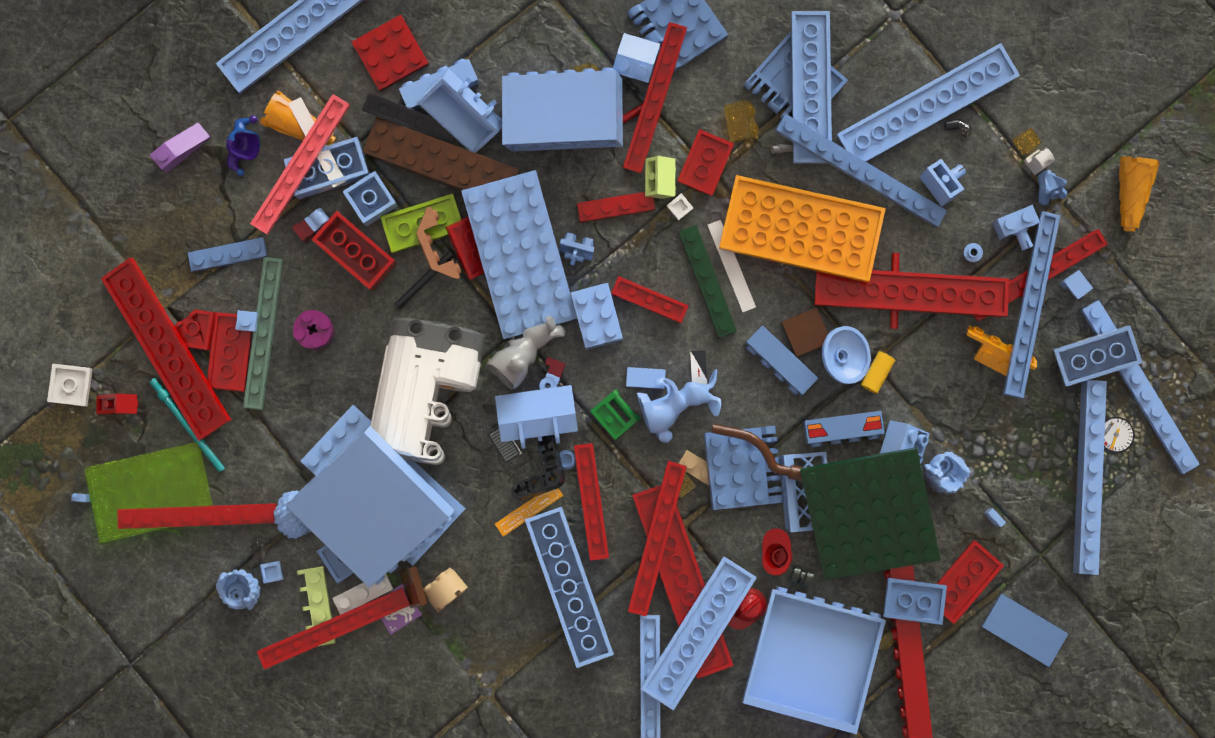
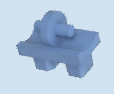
M566 233L564 239L561 238L559 252L564 253L565 258L571 259L570 265H574L575 261L583 262L584 259L592 261L594 253L593 239L583 238V242L580 244L575 242L576 235L572 233Z

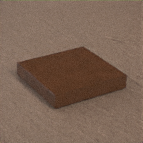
M817 307L781 322L796 357L822 347L828 335Z
M417 567L399 571L410 608L427 604Z

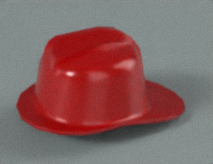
M775 528L766 532L763 537L762 563L765 571L775 576L782 575L790 567L793 555L789 536L783 530Z
M749 589L728 625L738 630L745 629L759 619L767 606L764 594L757 589Z

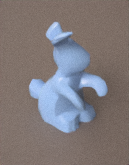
M717 369L713 371L707 385L687 382L678 391L673 381L662 377L656 379L655 384L665 385L667 389L665 397L651 401L647 394L637 393L643 418L649 432L656 433L659 441L668 443L673 438L672 432L668 429L675 423L679 414L688 406H698L707 403L712 414L718 416L721 409V399L709 393V390L714 388L716 383Z

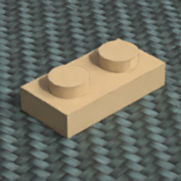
M686 450L678 464L686 465L685 472L709 486L707 462Z

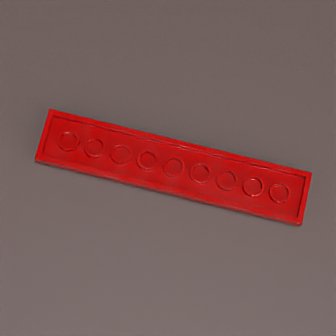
M128 258L101 278L102 282L198 441L206 438L231 421V418L134 258Z
M872 270L870 281L867 283L816 271L814 306L1007 317L1009 278Z
M661 485L632 495L647 537ZM676 505L659 573L679 627L705 584ZM721 634L697 672V679L734 666L723 634Z

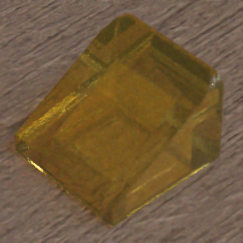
M1029 128L1013 139L1022 156L1041 144L1032 128Z

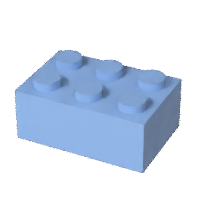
M608 283L571 292L586 350L623 340Z

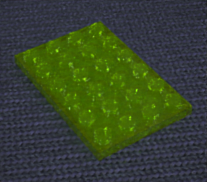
M197 442L84 468L100 543L170 528L118 529L117 509L212 506L202 454Z

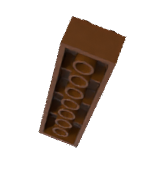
M379 117L375 118L363 149V154L368 158L458 191L520 175L518 168Z

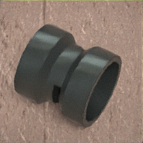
M795 564L789 582L801 584L803 588L808 589L814 571L810 569L804 570L801 566Z

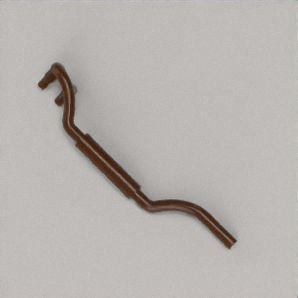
M713 423L711 433L742 439L753 444L760 451L772 472L788 476V479L802 481L800 468L805 467L796 465L789 467L778 464L769 447L755 434Z

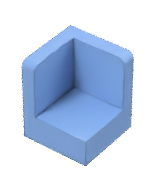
M1080 270L1059 283L1063 289L1068 288L1076 299H1080L1093 289Z

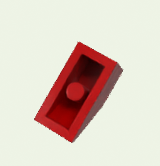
M136 394L97 395L96 414L98 415L137 414L138 400Z

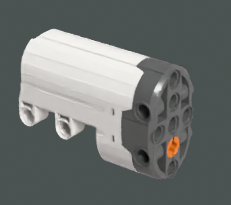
M412 318L392 319L370 426L403 459L431 465H439L444 461L445 454L436 442L429 441L432 426L444 428L448 427L452 422V416L447 406L437 402L439 388L471 392L476 389L485 345V334L434 321ZM445 413L443 417L438 418L440 414ZM438 451L435 456H430L432 452Z

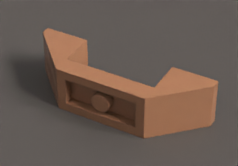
M430 206L426 208L417 229V239L431 270L455 280L459 279V274L462 273L459 264H454L452 260L438 265L437 262L440 259L437 252L431 249L430 244L433 243L429 233L425 234L424 230L438 225L439 216L436 210H432Z

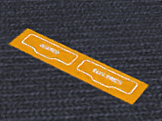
M557 488L535 496L495 523V526L501 535L505 536L523 524L525 519L533 517L561 498L563 494Z

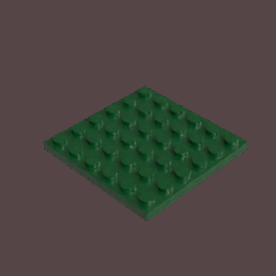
M917 447L800 468L824 580L941 560Z

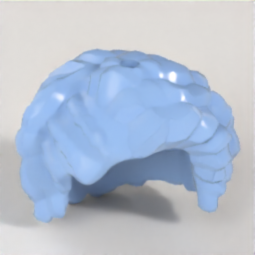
M948 451L944 454H938L932 459L930 464L924 465V477L930 488L946 494L956 493L957 490L963 488V483L967 481L970 470L964 460Z
M299 491L283 493V496L278 500V506L274 510V523L278 524L279 532H283L288 538L297 539L311 532L286 507L291 498Z
M245 570L223 572L217 580L216 589L219 597L224 604H228L229 608H247L251 610L257 603V598L260 597L259 592L261 588L258 586V580L253 578L251 573H246Z

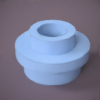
M971 243L964 248L963 255L967 261L977 262L982 258L983 250L980 245ZM971 249L976 250V256L971 255Z

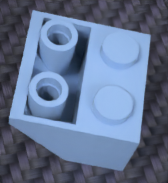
M890 420L880 454L917 447L920 463H922L930 433L910 424Z

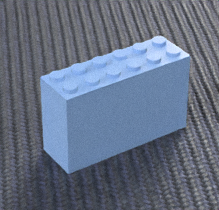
M602 68V71L583 69V72L564 70V73L546 71L545 74L527 72L526 75L508 73V76H502V145L511 152L623 147L621 76L613 68Z

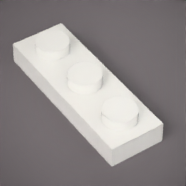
M387 574L384 575L385 578L378 585L374 583L369 588L365 583H362L332 598L340 615L393 590Z

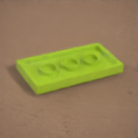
M449 194L380 216L391 253L420 245L416 232L426 208L430 206L432 210H436L439 220L437 221V226L424 230L425 234L429 233L432 241L449 236L445 227L461 220L454 195Z

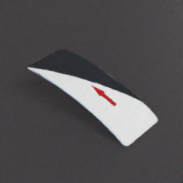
M705 350L691 351L692 382L707 385Z

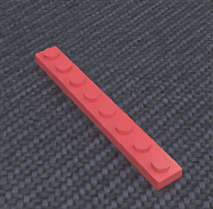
M334 94L331 96L250 223L252 226L267 235L270 233L350 107L349 103Z

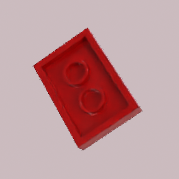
M699 129L677 182L712 197L734 143Z

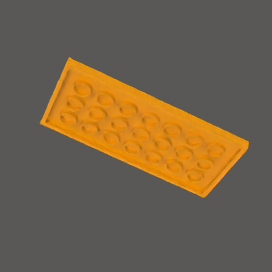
M736 175L719 249L869 283L886 208Z

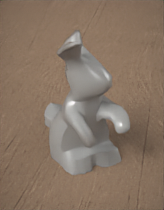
M546 317V323L525 329L523 331V338L508 341L504 349L496 352L485 366L506 387L511 390L515 389L526 378L528 367L536 360L537 350L544 347L551 339L563 337L566 330L562 325H555L553 317Z

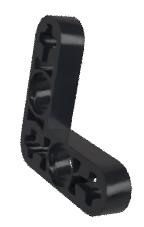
M542 436V441H538L543 473L515 483L512 486L511 493L516 499L524 501L560 488L564 484L565 475L556 439L553 436ZM547 440L551 441L550 443H548V447L545 446V444H547ZM554 456L555 463L552 466H548V459ZM554 474L558 476V478H556V482L552 481L553 479H555ZM541 480V488L535 490L534 485L536 481ZM521 488L526 489L521 492L522 495L518 494V492L521 491Z

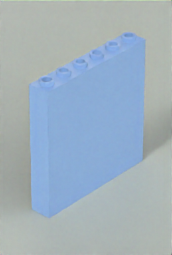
M371 426L294 495L286 505L369 588L374 583L378 585L385 578L384 575L387 572L392 573L398 567L397 563L399 561H406L412 554L411 551L414 548L418 550L425 543L424 540L427 537L432 538L438 532L437 528L440 525L443 527L447 525L452 519L450 516L454 510Z
M776 586V590L771 588L742 703L857 734L886 620L882 619V615L870 612V615L863 614V609L851 607V610L843 608L844 604L833 601L832 605L825 603L823 598L814 596L812 600L806 598L807 594L795 591V594L787 593L788 589Z

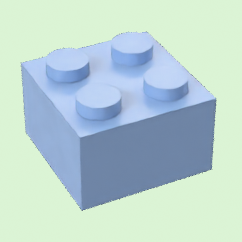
M375 171L343 191L366 227L380 219V216L386 215L398 207Z

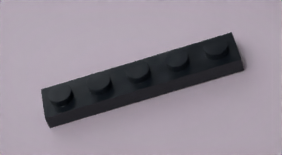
M368 92L362 111L441 141L453 143L454 137L432 116Z

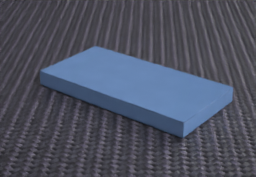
M1001 593L981 625L984 629L1047 667H1050L1068 636V633Z

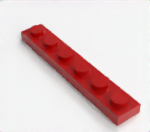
M593 443L575 445L574 451L590 561L609 558Z

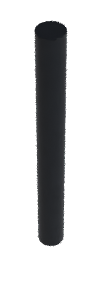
M448 251L437 263L438 265L447 263L454 256ZM429 269L394 304L400 309L437 272Z

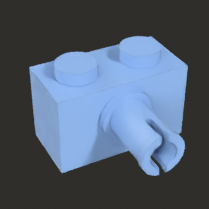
M942 159L929 166L919 176L941 207L955 199L964 190L957 179L966 174L965 168L960 171L963 168L962 165H957L950 171Z
M1033 205L995 220L993 226L999 240L1016 235L1021 250L1024 251L1033 247L1027 233L1028 228L1037 225L1040 221Z

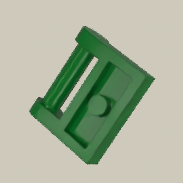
M617 389L590 411L614 440L641 419L619 396L620 393ZM614 400L630 420L625 423L609 402Z

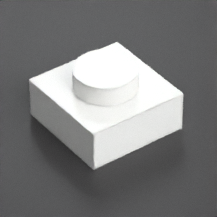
M682 193L666 206L678 221L693 210L692 205Z

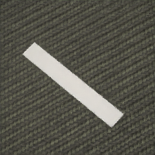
M300 97L290 102L289 106L306 136L315 122ZM330 150L321 151L317 158L325 173L330 171L332 165L329 161H324L323 159H330L334 164L332 172L326 174L329 181L344 177ZM342 181V182H338V183L332 184V186H333V188H334V187H336V186H338V185H340V184H342V183H344V182H346V181Z
M721 220L708 224L742 312L755 308V303L734 252L719 249L724 229Z

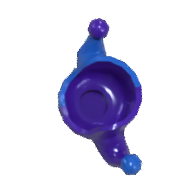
M254 115L250 116V118L237 119L234 123V131L226 139L228 151L227 166L236 171L238 176H243L245 173L244 169L238 166L240 159L253 160L260 151L261 142L259 135L256 132L246 130V126L249 123H257L258 118Z

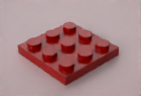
M402 15L352 41L353 46L380 92L429 65Z

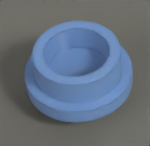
M569 450L560 452L563 469H571L576 463L575 454Z

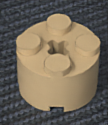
M451 568L442 572L435 578V581L423 589L426 599L438 613L468 588Z

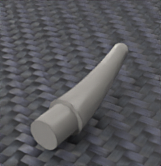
M778 144L771 146L772 154L793 152V145Z

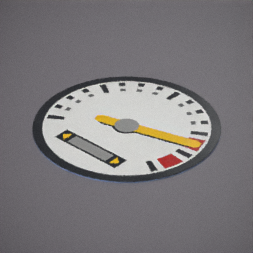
M1111 417L1105 420L1104 448L1113 453H1121L1128 450L1135 438V432L1131 423L1122 417Z

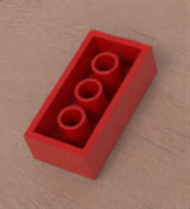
M338 211L332 215L311 239L372 292L397 264L392 257Z

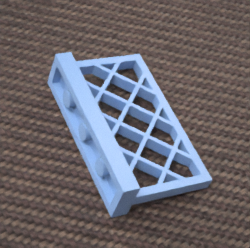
M826 452L779 456L780 465L790 467L794 465L793 458H800L805 462L803 467H811L813 465L810 462L817 456H821L822 464H827ZM781 475L785 532L812 531L811 521L806 527H800L799 519L803 514L811 520L810 515L805 512L808 509V504L802 509L797 503L801 495L806 498L804 487L800 490L796 486V480L788 479V476Z

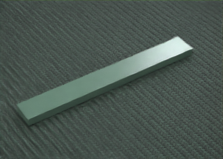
M264 257L256 310L258 313L257 330L253 332L243 408L262 411L264 409L283 259Z

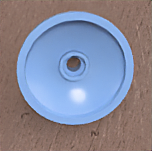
M849 326L833 329L826 336L822 347L824 366L834 380L843 384L856 383L868 372L871 362L870 348L865 337L857 329Z

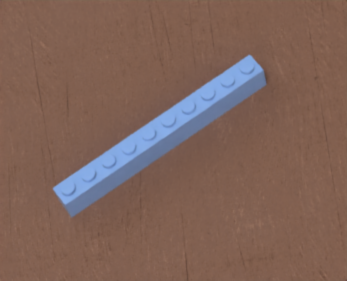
M1086 380L1081 382L1073 573L1099 575L1107 381Z

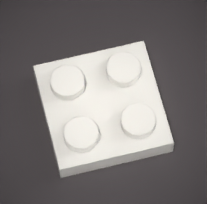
M52 364L47 402L88 406L93 369Z

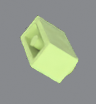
M662 156L646 158V197L660 199L675 197L676 167L674 158Z

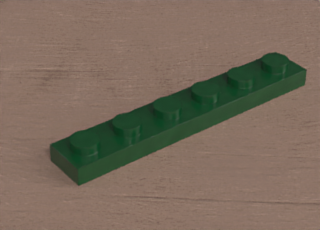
M697 225L680 230L678 232L718 338L737 332Z

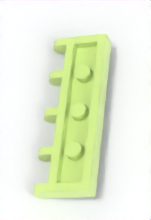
M324 566L297 571V575L305 574L306 587L299 589L300 592L307 591L309 606L302 608L303 611L310 610L312 625L305 626L306 629L332 618ZM336 639L330 640L319 646L336 643Z

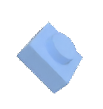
M238 310L236 330L256 332L258 313Z

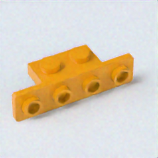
M969 325L966 335L982 343L974 356V360L1007 376L1013 345H1007L1001 342L998 337L984 333L981 328ZM1032 356L1030 369L1035 370L1037 360Z

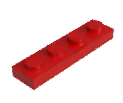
M645 192L577 203L580 223L655 211L653 197H646Z
M618 276L611 295L680 324L689 306Z

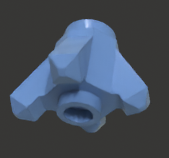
M1051 170L1043 171L1037 176L1039 203L1041 205L1048 204L1050 198L1056 199L1060 197L1063 199L1067 197V191L1063 188L1067 180L1056 176Z

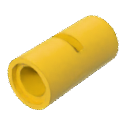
M878 351L861 386L872 393L878 394L896 360Z

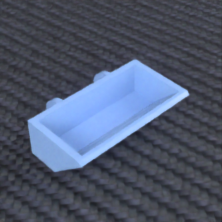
M448 69L417 103L467 150L476 153L502 127V119L493 111L497 102L492 100L486 105L479 98L481 96L479 92L475 94L467 87L472 80L470 76L461 81Z
M571 385L495 396L501 442L520 440L521 447L524 449L526 448L525 439L538 437V441H542V436L555 435L556 444H559V434L578 431Z

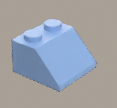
M624 33L613 69L620 75L649 83L660 44Z

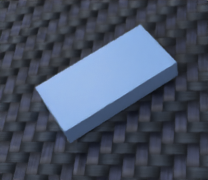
M627 367L626 387L664 389L665 385H656L655 380L662 377L665 378L666 370Z

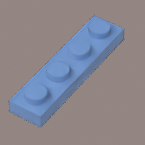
M263 237L188 252L192 272L268 257Z

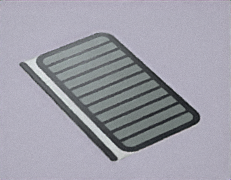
M499 427L488 434L504 462H509L523 453L516 440L501 442Z

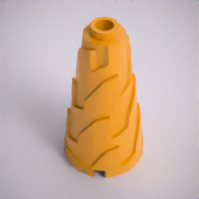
M277 91L269 101L264 111L266 116L265 118L261 117L260 125L304 140L306 136L289 106L292 100L283 95L282 92ZM311 115L313 121L315 122L317 119ZM334 133L327 141V146L332 145L336 139V137L333 136Z
M1120 157L1119 200L1121 227H1124L1123 231L1135 232L1136 228L1139 229L1146 204L1149 202L1152 185H1154L1160 161L1141 157Z

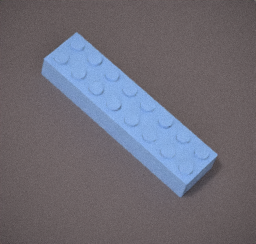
M559 507L525 519L576 668L614 655L563 508Z

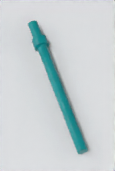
M156 378L150 380L149 383L157 392V397L160 401H164L219 473L222 472L225 467L203 439L198 441L180 409L170 398L171 394L168 390L163 389Z

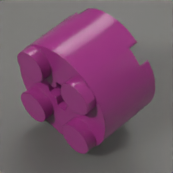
M309 310L304 311L295 320L293 335L300 345L309 350L316 351L331 344L335 336V329L328 316L320 311ZM316 326L318 332L312 334L310 330Z

